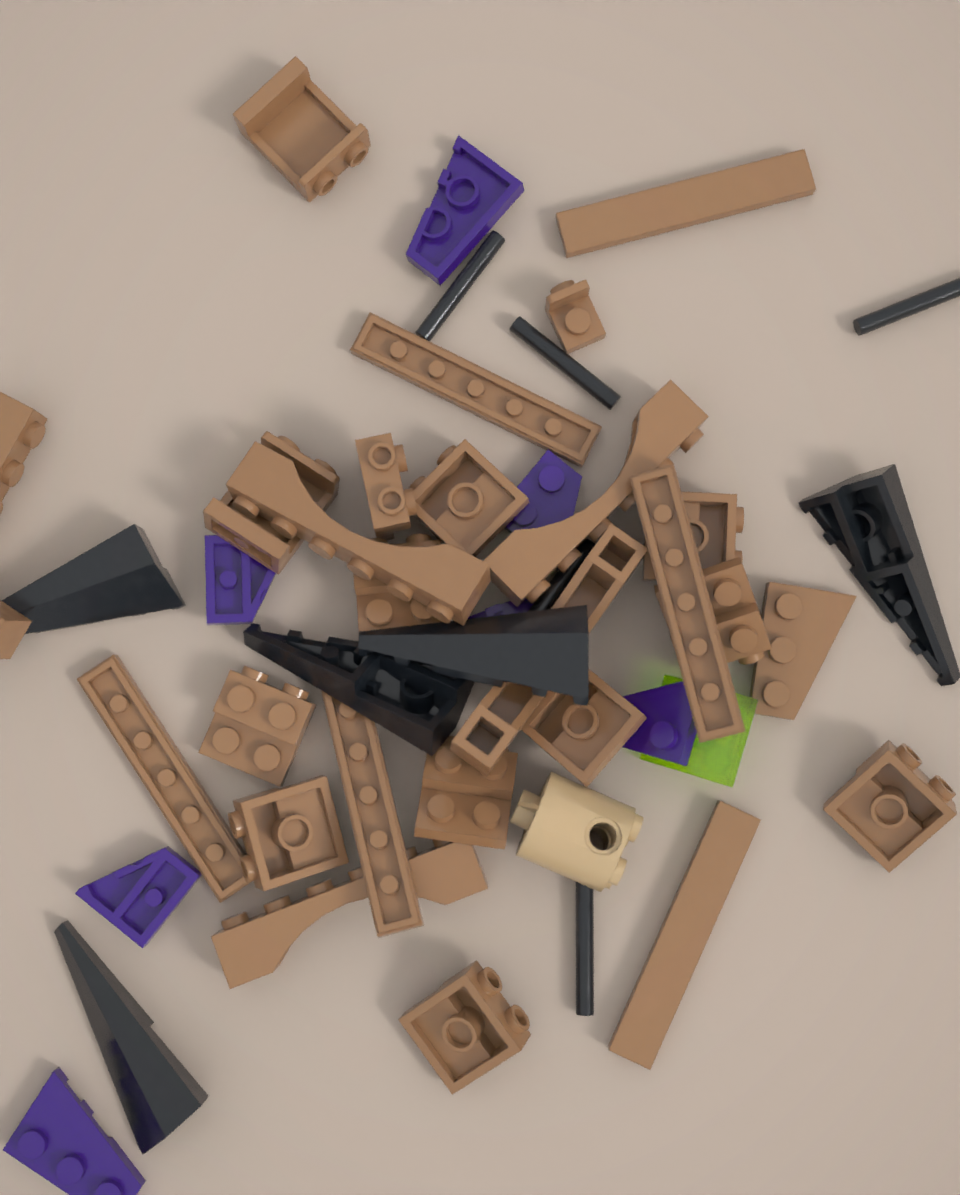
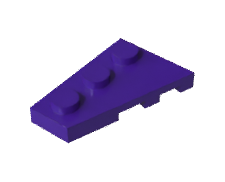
M459 135L452 148L454 153L448 167L443 169L437 182L438 189L429 208L425 209L406 252L408 261L440 286L524 192L523 182Z
M58 1067L45 1083L3 1151L68 1195H137L146 1180L115 1139L106 1135L93 1118V1110L84 1099L81 1101L67 1083L69 1079L61 1068Z

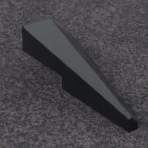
M892 464L855 475L802 499L799 502L802 511L805 514L811 513L825 531L823 537L828 544H835L852 565L849 570L888 620L891 623L897 622L911 640L910 648L916 655L922 654L938 674L936 681L940 686L955 684L960 678V672L896 465Z
M136 524L129 526L2 600L32 621L25 634L104 622V620L127 616L145 615L146 613L168 609H180L186 606L168 570L162 566L145 531Z
M587 605L467 619L464 626L455 621H450V623L437 622L359 632V656L366 657L369 652H377L393 656L395 664L408 666L410 661L413 660L433 665L434 673L502 687L504 682L516 683L531 687L533 695L546 697L548 691L573 696L574 704L588 705L589 631Z
M252 623L243 631L244 643L249 648L431 756L435 754L456 728L475 681L434 673L433 665L411 660L408 666L395 664L393 656L377 652H369L366 657L359 656V641L330 636L327 642L304 639L301 631L289 630L287 635L264 632L261 630L260 624Z
M67 920L60 924L54 933L137 1145L142 1154H145L200 1108L209 1096L150 1027L154 1021Z

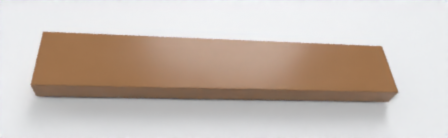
M805 149L565 210L556 213L555 219L566 258L810 196L814 194L816 186Z
M371 312L350 349L351 354L545 450L549 449L553 454L581 468L602 429V426Z
M671 464L629 476L699 743L746 732L675 466Z
M112 655L77 678L82 689L220 903L248 885L249 883L246 882L240 866V857L246 855L237 839L234 838L232 831L119 656Z
M321 690L377 937L381 938L424 926L376 723Z
M717 800L607 1046L609 1051L649 1070L651 1069L761 819Z

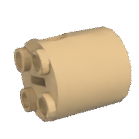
M550 772L539 795L523 789L511 816L510 823L524 829L517 847L516 856L598 892H602L604 888L610 889L612 884L618 885L627 864V860L622 858L621 854L629 841L634 842L636 840L644 817L635 814L636 808ZM590 831L600 835L604 844L603 850H599L591 844L589 839Z

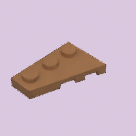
M775 582L766 583L761 617L772 649L764 651L763 658L754 663L747 713L787 720L795 719L857 596Z

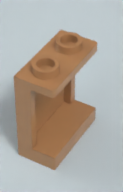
M296 56L233 113L240 133L309 203L317 195L324 196L335 186L338 176L349 166L355 167L360 164L368 154L369 147L371 146L368 129L362 123L356 126L311 80L308 68Z
M266 431L261 437V444L294 462L302 484L313 501L325 512L338 495L340 478L337 476L336 471L325 461L320 459L312 460L301 453L298 446L285 436L276 437ZM229 490L220 501L213 497L203 510L205 528L279 575L304 540L296 535L293 539L282 536L270 526V521L259 515L255 519L245 516L232 505L234 500Z

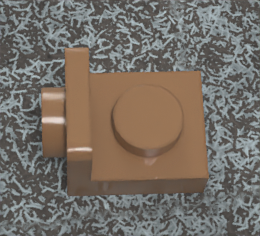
M574 280L562 282L550 290L551 294L546 297L545 311L563 351L567 354L600 341L606 336L603 325L588 295L590 287L587 280L576 284Z

